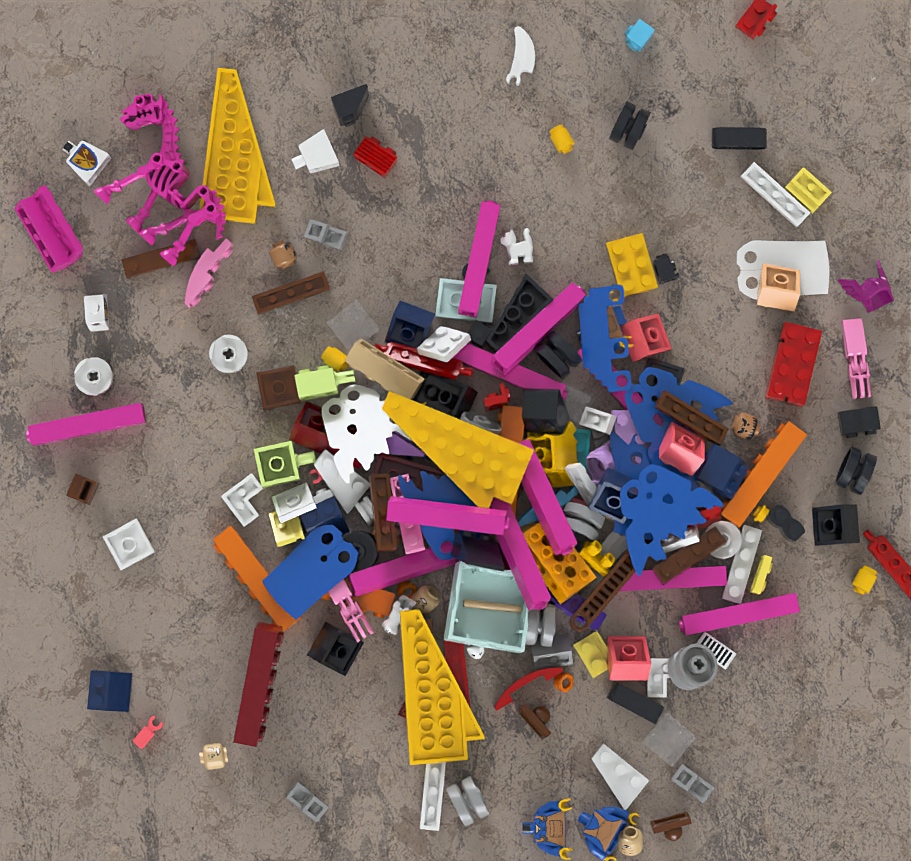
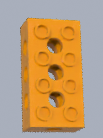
M540 522L523 533L544 583L560 605L597 578L575 548L567 555H562V553L555 555Z

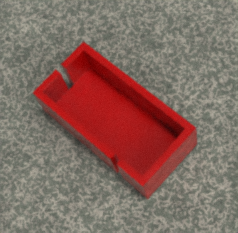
M789 322L782 324L778 339L780 343L776 348L765 394L766 399L782 402L785 397H788L785 401L786 404L798 407L805 405L821 340V330Z

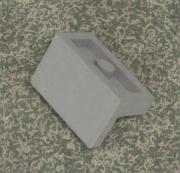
M569 635L553 637L552 647L541 646L540 639H537L535 645H531L535 670L573 664Z

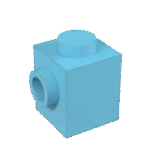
M639 19L634 26L630 25L625 32V35H627L625 39L626 45L633 51L638 50L641 52L653 36L655 29Z

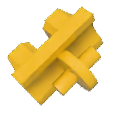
M597 540L591 543L588 541L584 542L579 555L594 572L597 571L603 577L606 576L615 561V557L611 553L603 556L600 553L602 545Z

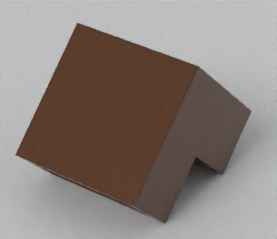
M75 473L66 496L90 505L99 483Z

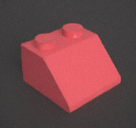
M659 314L637 318L620 326L623 336L632 337L628 339V345L633 344V347L629 348V356L632 362L640 361L672 349Z
M671 422L659 448V459L667 465L674 466L680 472L693 476L705 460V439Z
M646 636L607 637V668L610 680H648L651 660Z

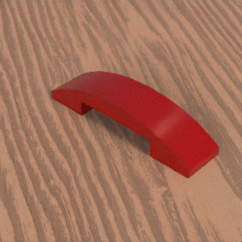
M562 668L540 669L521 677L502 693L494 708L497 711L511 703L513 700L509 695L510 693L541 675L548 681L563 672Z

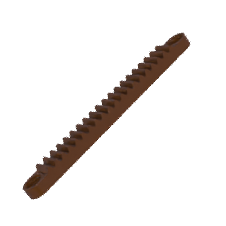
M644 539L646 544L652 542V540ZM628 550L571 616L569 623L573 630L577 632L586 630L636 572ZM581 616L585 619L583 627L575 625L576 617Z

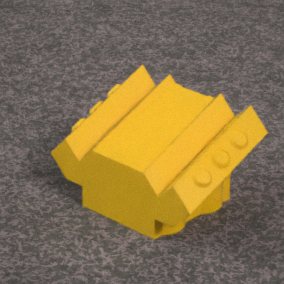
M568 421L562 434L527 432L528 438L525 440H530L551 487L574 486V483L564 469L569 464L578 463L576 455V444L578 441L573 436L576 427L572 421Z

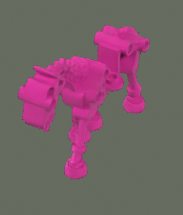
M152 94L137 95L134 98V102L122 111L124 115L120 117V121L130 130H139L142 126L150 124L162 126L163 142L160 153H154L147 165L139 167L137 172L120 181L115 180L113 184L103 186L102 188L98 187L93 192L108 204L113 191L120 192L123 187L142 177L145 178L152 190L143 209H139V214H135L134 217L130 216L125 221L150 245L154 244L157 234H168V231L188 221L178 242H174V247L169 248V250L165 249L160 253L174 267L178 261L176 259L179 256L178 253L180 251L183 252L185 249L184 245L194 226H199L206 220L217 224L216 239L219 240V238L223 237L221 232L225 231L223 224H226V214L222 212L224 205L219 204L222 199L220 197L216 198L217 192L215 190L211 191L205 185L198 186L187 198L178 192L180 187L190 178L189 170L183 165L185 163L184 159H179L182 156L181 153H177V150L180 148L176 145V142L179 141V137L176 136L179 128L175 126V123L178 119L172 116L174 111L172 109L168 110L169 104L161 94H159V101ZM158 194L178 209L184 210L182 216L167 224L162 223L160 226L142 229L143 220L150 216L149 211ZM200 198L204 199L206 205L202 210H191V207Z

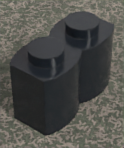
M877 406L837 413L841 436L846 435V438L858 437L857 433L865 432V436L877 434L876 430L881 429Z
M775 505L766 516L768 522L775 528H778L786 540L796 542L805 533L803 525L796 519H793L789 511L782 505Z

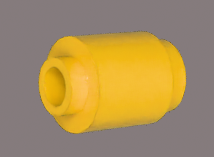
M562 124L549 131L550 139L559 153L563 152L566 154L574 149L573 145L575 142L567 128H564Z
M328 346L321 356L324 363L338 373L340 371L344 372L349 366L345 362L347 355L335 347Z
M864 565L862 569H859L851 584L854 587L853 591L860 595H864V593L869 594L877 579L876 575L878 572Z

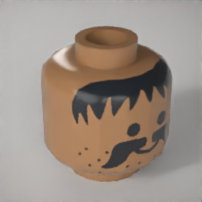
M281 240L272 244L273 249L269 251V255L275 267L285 269L295 264L297 254L290 242L284 243Z
M742 412L738 416L735 415L731 430H733L735 436L750 440L754 435L758 436L761 425L758 424L756 416Z

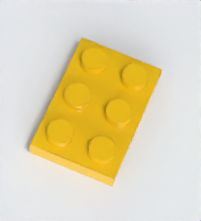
M643 233L606 243L616 283L623 286L624 297L658 288Z

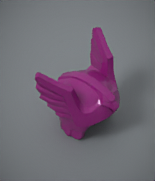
M879 260L876 261L879 278H867L861 286L856 280L838 279L846 294L856 299V301H861L867 313L894 301L891 286Z

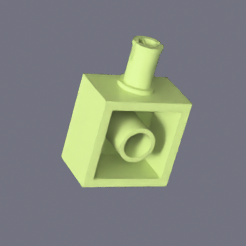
M329 365L317 367L318 370L312 372L310 369L298 371L299 374L295 375L298 396L301 401L339 394L337 387L339 384L355 382L353 369L336 373L333 368H329Z
M292 441L254 449L262 488L299 481L301 478L298 468L301 465L315 463L316 461L314 451L297 455Z

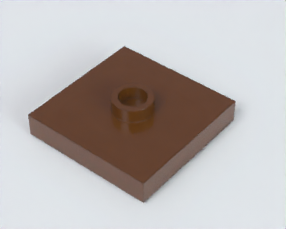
M294 365L256 372L263 410L301 403L297 391Z

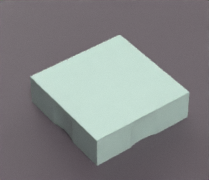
M462 561L455 563L443 640L514 653L524 652L529 610L511 570H504L503 572L468 565ZM463 600L521 605L522 609L521 613L469 608L463 607Z

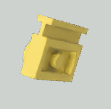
M804 167L784 188L812 214L832 193Z
M276 511L269 513L278 547L296 542L300 538L302 540L305 539L299 516L281 523Z
M767 555L761 556L750 593L759 595L764 591L767 582L765 581L766 576L770 573L773 565L771 563L772 557Z
M598 631L573 645L592 678L608 670L607 646Z

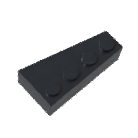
M527 274L524 275L521 284L517 287L502 316L498 319L486 339L487 345L495 353L554 300Z

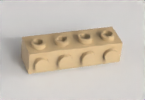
M361 338L354 343L345 359L350 368L361 371L367 379L375 380L381 384L380 386L383 389L392 391L410 400L415 397L425 380Z

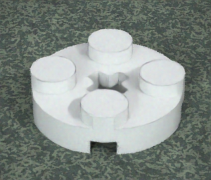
M223 335L211 344L209 358L213 366L219 371L234 373L240 371L246 364L248 350L245 343L239 337ZM228 349H231V352L234 353V356L230 357V359H226V356L223 355Z
M96 357L82 360L74 372L75 383L78 389L87 395L94 396L105 393L112 385L114 377L110 365L103 359ZM91 372H98V380L91 382L89 374Z

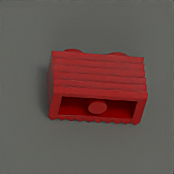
M365 136L353 156L365 166L386 178L398 160V157L395 156L397 153L389 147L385 149L380 146L381 142L375 137L371 136L369 138Z

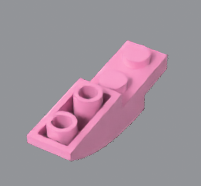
M225 239L214 253L207 248L195 265L185 294V305L188 308L191 306L195 307L200 302V296L203 292H208L213 287L214 278L210 273L216 272L221 265L219 262L223 258H228L233 252V244L228 239Z
M409 474L401 475L406 482L410 480ZM398 476L390 478L393 497L404 498L399 486ZM399 522L406 554L425 550L420 525Z

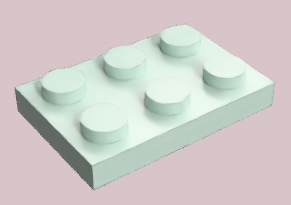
M440 278L435 317L475 321L477 319L480 322L492 324L497 285L484 283L478 316L474 318L458 314L464 281Z

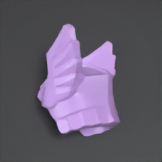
M610 440L589 453L586 457L587 470L595 484L599 483L607 467L615 470L610 450Z

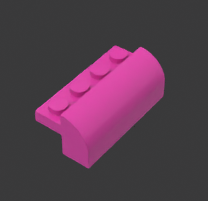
M46 185L39 187L33 196L19 201L14 210L51 273L68 267L83 256L81 242L76 238L71 225L66 221L61 208L56 204L53 194Z

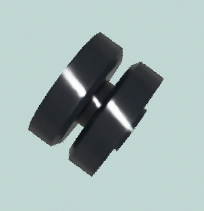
M626 101L609 140L619 143L625 133L627 136L624 141V147L633 150L646 129V122L651 112L642 108L634 118L632 116L636 106Z
M552 331L546 337L549 346L540 343L534 349V352L552 372L564 380L570 374L568 365L576 368L583 360L568 341L557 332Z
M851 446L841 463L835 485L846 488L851 483V492L862 495L872 477L877 456L867 453L861 459V450Z
M362 530L350 531L342 536L343 541L351 543L355 549L360 548L359 552L361 554L358 555L355 568L351 573L374 566L378 560L379 551L376 550V540L370 533ZM342 551L338 555V560L341 563H346L350 559V554L347 551Z

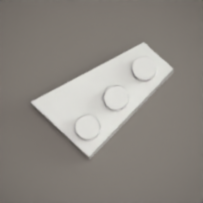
M326 449L314 463V466L348 514L355 506L354 504L359 501L370 487V482L354 471V473L349 474L350 482L346 483L337 469L334 455Z
M602 744L591 758L624 810L630 806L649 782L646 777L605 744Z

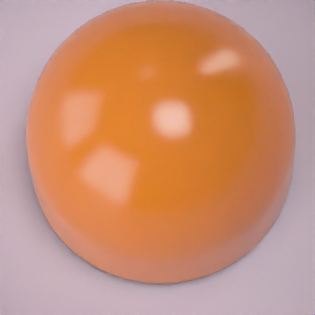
M403 581L397 586V594L401 597L405 589L411 588V594L406 596L410 599L417 591V588L412 582Z
M561 672L554 677V686L557 690L568 692L573 687L574 679L571 674ZM567 678L569 683L566 687H563L562 682Z

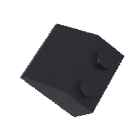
M367 84L331 97L340 126H351L359 119L369 98Z
M525 388L523 391L522 420L526 431L531 433L562 434L570 418L560 389Z
M857 504L812 508L815 546L860 543Z
M325 621L307 656L346 676L364 642H357L352 635Z

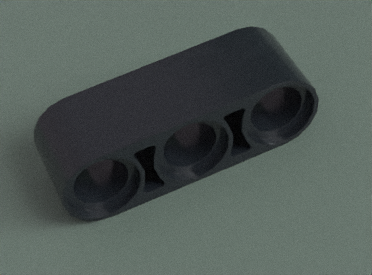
M754 127L712 128V148L730 150L766 149L767 129Z
M617 681L614 682L606 697L654 724L657 723L665 708Z

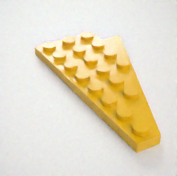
M217 68L202 186H207L211 191L215 190L217 192L216 198L220 197L222 199L219 204L224 205L222 212L226 214L225 221L256 224L258 206L276 208V203L237 70ZM203 198L200 199L199 210H202L206 205Z
M391 391L388 392L382 410L477 507L489 508L493 497L512 505L533 454V449Z
M420 610L400 611L409 764L418 765L468 760L467 741L485 739V736Z

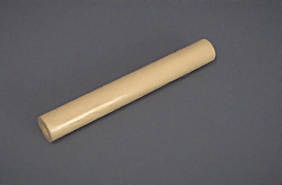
M463 600V607L515 613H521L522 609L521 605Z

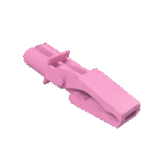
M862 318L842 320L845 357L849 359L848 381L851 384L852 399H857V391L859 398L865 397V391L867 398L872 397L869 382L870 374L868 363L865 362L867 347Z
M345 579L328 591L335 605L339 604L341 608L340 613L357 642L361 640L352 625L353 623H355L362 637H367L359 622L360 619H362L370 635L374 633L357 601L354 602L351 597L354 595Z

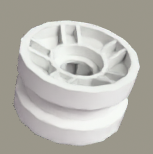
M366 496L362 502H357L354 505L368 526H371L373 524L372 503Z

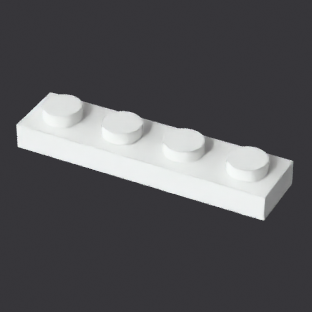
M755 162L741 175L745 182L796 228L810 214L804 206Z
M743 525L741 530V547L733 557L727 585L724 588L721 599L741 604L762 530Z
M446 762L426 764L420 829L439 831Z

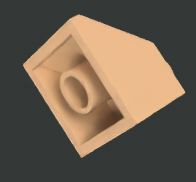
M762 264L757 292V305L795 312L800 296V270Z

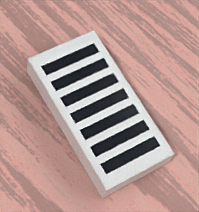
M703 632L696 643L707 646L714 653L717 664L725 670L736 656L735 652L706 632Z

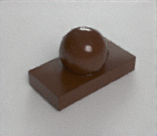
M524 704L517 710L541 739H545L551 734L545 726L550 720V712L546 707L537 706L532 711Z
M682 812L650 822L654 834L664 832L665 838L670 841L680 839L683 833L682 826L692 824L688 812Z

